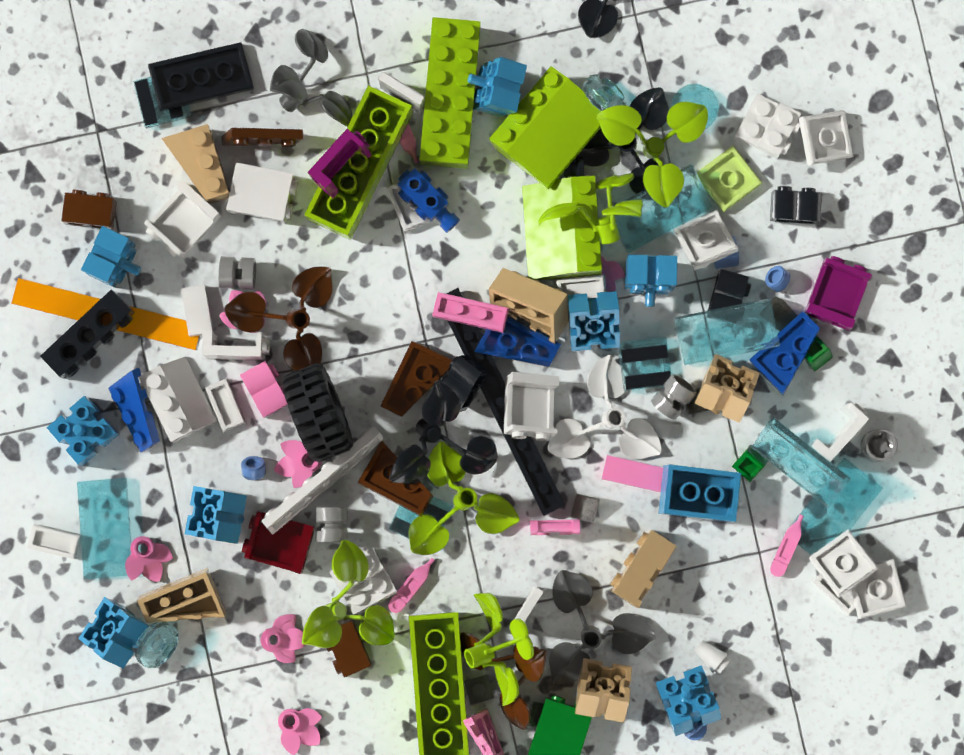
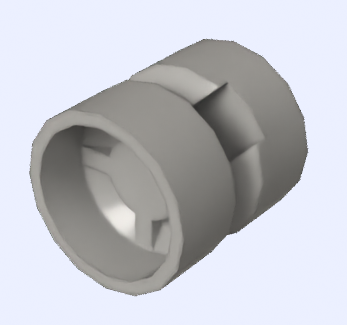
M221 256L218 277L219 287L234 288L235 285H238L240 289H254L256 259L242 257L237 261L235 257ZM238 269H242V277H237Z
M672 374L664 383L665 389H660L651 402L662 414L672 420H676L684 410L683 404H689L697 392L682 377Z
M878 429L865 434L860 443L863 456L873 462L884 461L893 457L898 446L894 434L885 429Z
M316 508V522L320 524L316 528V542H341L342 540H347V528L344 527V523L348 519V508Z

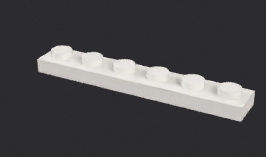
M375 426L362 432L350 451L342 453L335 460L325 463L321 471L314 477L311 476L306 479L298 491L288 494L280 506L269 510L265 514L262 523L273 535L377 448L381 441L384 442L385 440Z

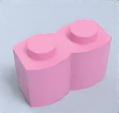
M264 361L240 374L263 418L288 405L283 387L279 386L276 380L279 374L273 363L268 365Z

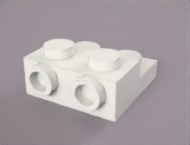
M757 93L734 137L777 159L780 153L785 155L792 143L788 141L791 132L796 134L800 128L799 117L801 113L782 103L777 104Z
M366 546L360 548L368 561L366 579L361 582L354 581V585L344 594V598L353 615H358L368 607L376 605L397 593L394 584L372 547L370 549ZM333 570L329 571L341 592L348 585L349 581L342 582L335 576Z

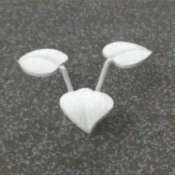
M607 355L600 359L591 369L587 380L588 390L591 395L597 398L604 396L605 402L609 406V409L602 415V422L582 430V426L577 420L568 418L559 421L553 427L557 429V435L550 438L548 444V451L554 456L566 459L580 457L590 447V441L585 434L603 426L607 428H621L624 433L619 438V447L628 458L644 459L661 454L660 440L651 424L643 419L634 418L628 422L627 428H625L624 412L619 408H615V405L609 400V397L618 398L626 391L624 376L627 375L612 355Z

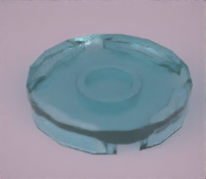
M594 74L590 75L583 83V91L586 97L600 111L612 106L626 105V102H623L625 97L622 91L611 80L607 78L602 80L598 78L600 75Z
M689 84L679 89L673 97L671 107L679 102H692L704 105L708 111V121L705 129L709 128L716 120L719 111L718 99L709 88L700 84Z
M168 622L153 623L147 627L137 640L136 646H138L137 652L135 651L137 661L147 668H156L164 664L176 649L178 643L177 629Z

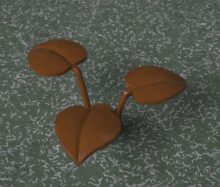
M322 266L312 267L300 272L295 277L292 284V292L295 296L301 298L299 301L300 309H293L287 315L264 313L266 309L264 299L255 292H243L225 305L226 317L237 329L250 333L259 331L263 327V317L286 320L290 328L297 329L296 339L289 340L283 350L286 364L295 371L315 363L321 364L322 346L318 337L313 333L300 335L303 333V329L310 323V317L306 312L304 302L309 307L318 308L324 306L331 297L332 269Z
M461 632V651L464 658L465 650L474 647V643L480 640L469 633ZM515 645L512 655L494 658L491 661L515 659L517 669L523 673V676L518 680L520 686L526 678L532 682H537L541 679L545 668L547 650L533 646L534 656L529 660H525L521 657ZM481 665V666L475 667L474 669H476V670H483L484 668H483L482 665ZM501 693L500 706L505 717L516 727L527 730L531 720L530 709L527 703L518 696L513 703L502 706L503 698Z

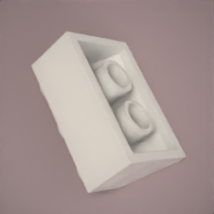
M186 357L162 364L139 377L170 442L176 443L218 422Z

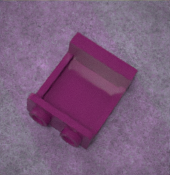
M346 129L307 173L315 184L331 198H334L339 193V190L331 179L356 151H360L369 158L371 156L368 150L370 145L358 131L352 133L349 129Z
M831 256V258L823 260L804 312L810 317L850 331L853 329L856 321L854 318L872 274L867 273L868 269L863 266L854 264L852 267L844 264L845 260Z

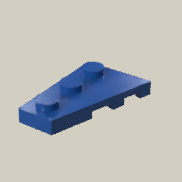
M802 311L749 359L750 363L784 395L817 337L820 328Z
M507 317L504 333L486 329L475 352L550 367L561 344L558 342L554 344L543 334L533 331L529 327Z
M136 368L108 389L122 415L123 421L133 436L134 443L138 446L140 452H143L160 442L153 414L147 410L145 398H148L146 389H141L138 377L142 376L140 368Z

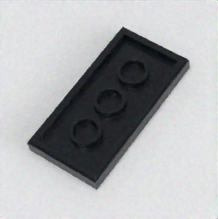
M242 42L148 64L160 112L254 90Z

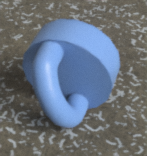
M774 266L767 272L765 282L772 290L781 292L788 286L791 276L782 266Z
M258 456L245 458L241 462L243 477L248 480L263 478L266 474L264 459Z
M701 721L693 723L694 730L684 733L690 740H699L706 734L707 725L703 726Z

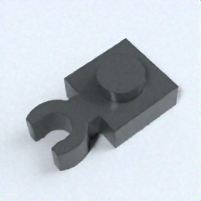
M487 674L464 681L471 705L493 699L492 691L497 690L501 692L496 676L491 681H489Z

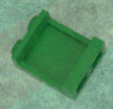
M552 695L551 699L545 697L528 755H580L592 717L575 714L576 702L572 706L565 703V698Z

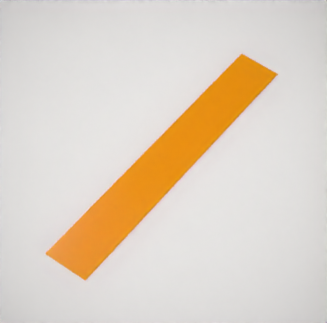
M18 278L11 304L79 320L100 299ZM131 306L129 307L135 312L131 316L133 320L126 327H119L117 331L196 350L199 335L189 337L186 320ZM111 313L103 315L102 324L104 326L111 324L113 320Z

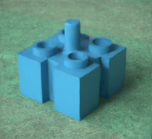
M499 57L494 59V61L484 63L479 69L478 76L470 74L468 76V83L480 86V89L477 88L474 92V110L497 117L516 113L521 95L519 93L520 86L524 82L527 65Z
M102 226L81 271L115 288L117 283H122L126 271L136 276L140 273L141 267L131 263L137 251L134 249L136 244L129 238Z
M628 254L625 260L624 289L630 290L631 294L645 293V306L654 307L655 294L667 295L677 286V256Z
M617 292L597 293V298H588L587 294L568 295L571 350H591V345L600 344L601 349L620 348Z
M83 396L69 408L72 414L68 418L61 415L47 427L59 443L65 444L67 442L70 445L66 449L67 453L81 466L98 454L94 449L100 444V446L106 447L120 435L107 419L102 418L100 420L97 417L101 411L86 396Z
M193 486L190 505L194 507L192 515H188L185 534L238 544L241 524L244 522L243 514L247 495Z
M104 597L94 613L97 615L94 622H88L78 639L89 648L94 649L93 651L103 660L124 669L134 653L132 647L138 648L141 645V640L150 626L134 616L135 614L125 606Z
M702 665L683 672V679L676 681L675 677L672 676L656 682L659 697L664 709L667 711L675 736L694 730L693 723L701 721L702 725L705 726L721 720L720 708L713 691H710L709 682Z

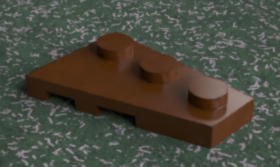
M230 128L221 136L222 146H272V144H281L282 147H294L303 140V130Z
M411 341L380 407L403 417L434 385L435 381H438L450 369L449 365L452 360Z
M381 441L358 483L422 517L433 495L421 482L404 484L389 480L392 467L398 457Z

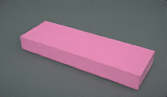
M438 292L432 316L504 333L509 308Z
M607 455L602 479L661 492L663 468Z

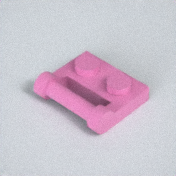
M580 519L529 521L531 535H550V532H559V535L580 534Z

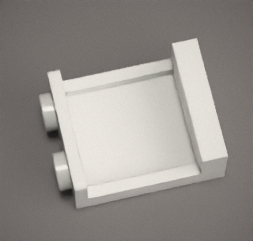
M236 162L226 210L230 214L238 215L240 213L276 220L285 224L286 219H290L292 215L293 204H290L291 195L296 194L298 181H295L293 173Z
M182 181L177 186L178 191L150 221L146 220L144 222L148 227L146 232L155 241L160 238L166 243L163 248L173 257L178 254L181 258L193 248L221 217L185 181Z
M202 330V355L207 359L265 360V356L270 354V340L262 332H257L256 346L218 345V335L212 330Z
M512 372L505 377L504 434L512 435L514 439H525L526 436L535 437L536 441H549L550 438L557 435V429L553 428L554 389L559 386V376Z
M850 402L842 406L841 410L850 420L827 446L819 439L810 441L805 447L822 465L830 463L869 420L865 415L867 411L858 403L853 405Z

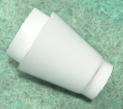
M704 640L694 650L712 673L716 672L718 675L732 661L727 657V653L706 643Z

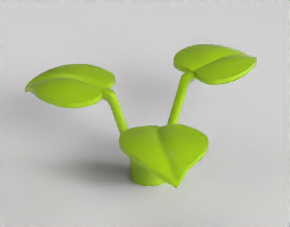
M679 102L673 105L667 114V124L673 130L662 139L651 137L648 140L637 129L641 124L642 118L634 108L626 105H617L601 111L596 116V119L609 142L617 146L628 145L634 140L636 133L641 140V144L644 145V155L649 159L653 158L658 163V166L650 165L645 169L643 183L646 191L656 203L664 208L669 207L683 188L684 176L676 165L672 163L663 165L659 156L664 151V143L674 134L683 143H689L698 139L707 125V108L704 105L692 102Z
M634 173L610 176L596 183L597 189L607 188L608 208L601 211L602 215L607 216L600 217L598 224L593 221L582 205L578 206V202L558 204L547 209L538 220L539 225L546 220L570 216L579 211L583 213L591 224L593 231L599 232L602 244H610L620 240L615 215L641 217L643 202L641 199L628 200L613 206L611 191L613 187L623 186L631 182L634 178Z
M442 441L433 448L428 457L431 461V467L427 474L429 480L437 487H442L448 483L449 487L458 493H456L453 499L455 507L439 522H437L435 517L428 514L422 517L418 516L412 521L409 527V542L412 553L431 555L442 550L449 540V532L441 525L458 510L465 511L473 506L474 510L478 511L475 517L476 524L487 534L501 533L519 522V516L512 505L497 494L488 493L482 495L478 506L477 494L473 489H463L462 486L453 484V482L461 481L466 473L460 466L462 456Z
M342 540L334 553L332 570L340 581H349V583L336 597L332 598V603L317 607L311 612L304 627L302 644L319 648L334 647L338 644L342 635L341 625L337 621L361 620L363 622L359 626V634L366 642L372 645H387L395 637L393 620L387 609L380 605H373L366 609L364 616L347 615L346 606L339 602L344 594L354 585V581H364L368 574V561L363 551L351 541Z
M476 593L473 596L484 612L492 631L481 641L474 643V647L465 650V659L470 668L481 665L483 668L495 666V674L503 698L502 706H506L517 699L519 684L512 668L506 667L505 662L491 661L495 657L494 652L516 644L521 657L529 660L534 656L533 644L528 636L529 632L525 622L518 618L510 623L513 640L492 647L490 644L486 645L485 642L502 629L503 614L493 594Z

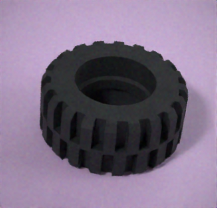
M315 363L285 375L282 379L284 396L298 435L311 460L321 462L350 451L353 447L352 434L338 394L325 367L322 364Z

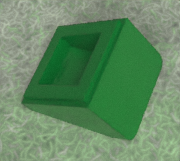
M817 336L804 360L813 371H817L830 361L833 355L829 347Z
M749 445L732 467L751 482L765 467L768 459L755 447Z

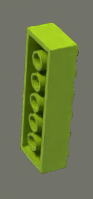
M432 17L420 165L468 169L475 85L468 83V76L470 74H477L481 21Z
M369 85L367 86L347 129L352 133L358 131L367 140L366 142L370 145L368 150L371 156L367 158L360 151H356L331 179L339 190V193L334 198H331L318 186L304 214L308 221L346 239H352L414 113L412 105Z
M458 611L409 615L419 755H469L468 732L463 722L466 719Z

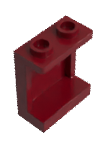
M257 511L256 515L252 514L248 529H252L249 539L245 538L242 552L245 553L244 558L303 574L316 527L290 520L272 535L262 523L266 513Z

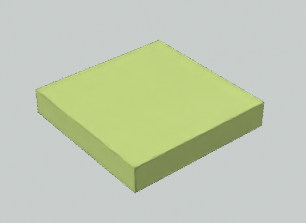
M733 145L694 174L723 213L762 184Z

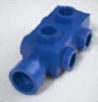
M415 168L411 172L406 170L398 178L399 183L397 186L400 189L398 195L407 204L411 201L417 207L414 211L422 220L425 221L428 218L432 222L436 218L441 223L440 227L446 233L458 224L460 219L446 209L449 205L447 201L448 195L440 187L435 189L430 184L432 179L423 170L420 172ZM417 181L419 186L413 189L410 187V183ZM429 198H434L436 200L434 206H429L427 204V200Z

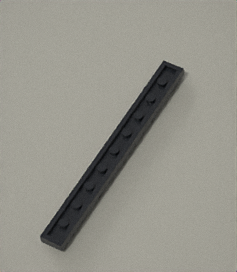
M459 288L446 293L463 298ZM447 320L463 354L469 355L489 370V374L480 389L542 515L545 516L564 507L565 504L532 437L526 436L525 439H514L512 435L504 434L505 382L492 355L475 352L482 338L478 327Z

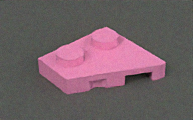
M488 709L481 710L463 720L482 755H504Z

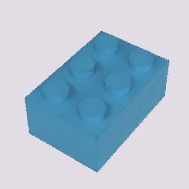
M671 464L663 465L658 514L736 522L741 473Z

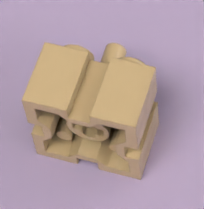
M715 354L705 373L695 404L711 410L714 414H720L722 411V416L740 423L750 404L760 373L743 365L741 368L732 365L733 361Z
M583 658L578 679L575 714L589 717H600L604 714V719L624 723L630 700L629 686L632 667L612 663V667L602 666L603 661Z

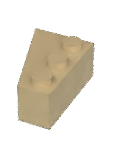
M208 124L161 138L206 202L212 204L229 198L230 190L214 137Z
M502 268L489 287L491 304L509 308L508 315L514 319L519 316L531 324L529 326L530 329L536 331L538 328L550 336L549 341L554 344L556 343L568 324V296L566 293L505 268Z
M650 530L648 533L645 531L642 533L636 543L639 545L638 550L635 554L630 552L623 563L627 567L622 574L617 573L610 583L613 586L612 593L636 608L640 607L642 604L641 600L647 591L651 589L654 580L676 548L675 544L653 530Z
M208 568L146 592L137 599L146 623L183 619L195 620L210 617L222 618L226 616L225 607Z

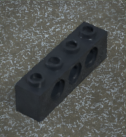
M111 289L42 353L40 357L60 378H71L79 371L80 368L78 366L84 360L87 362L97 354L96 349L102 343L106 345L115 337L114 332L119 327L124 328L133 320L131 316L135 312ZM111 313L113 317L111 324L104 326L102 324L103 315ZM88 330H93L95 333V337L91 342L84 340V334ZM75 346L77 349L76 356L73 359H68L66 356L67 349Z

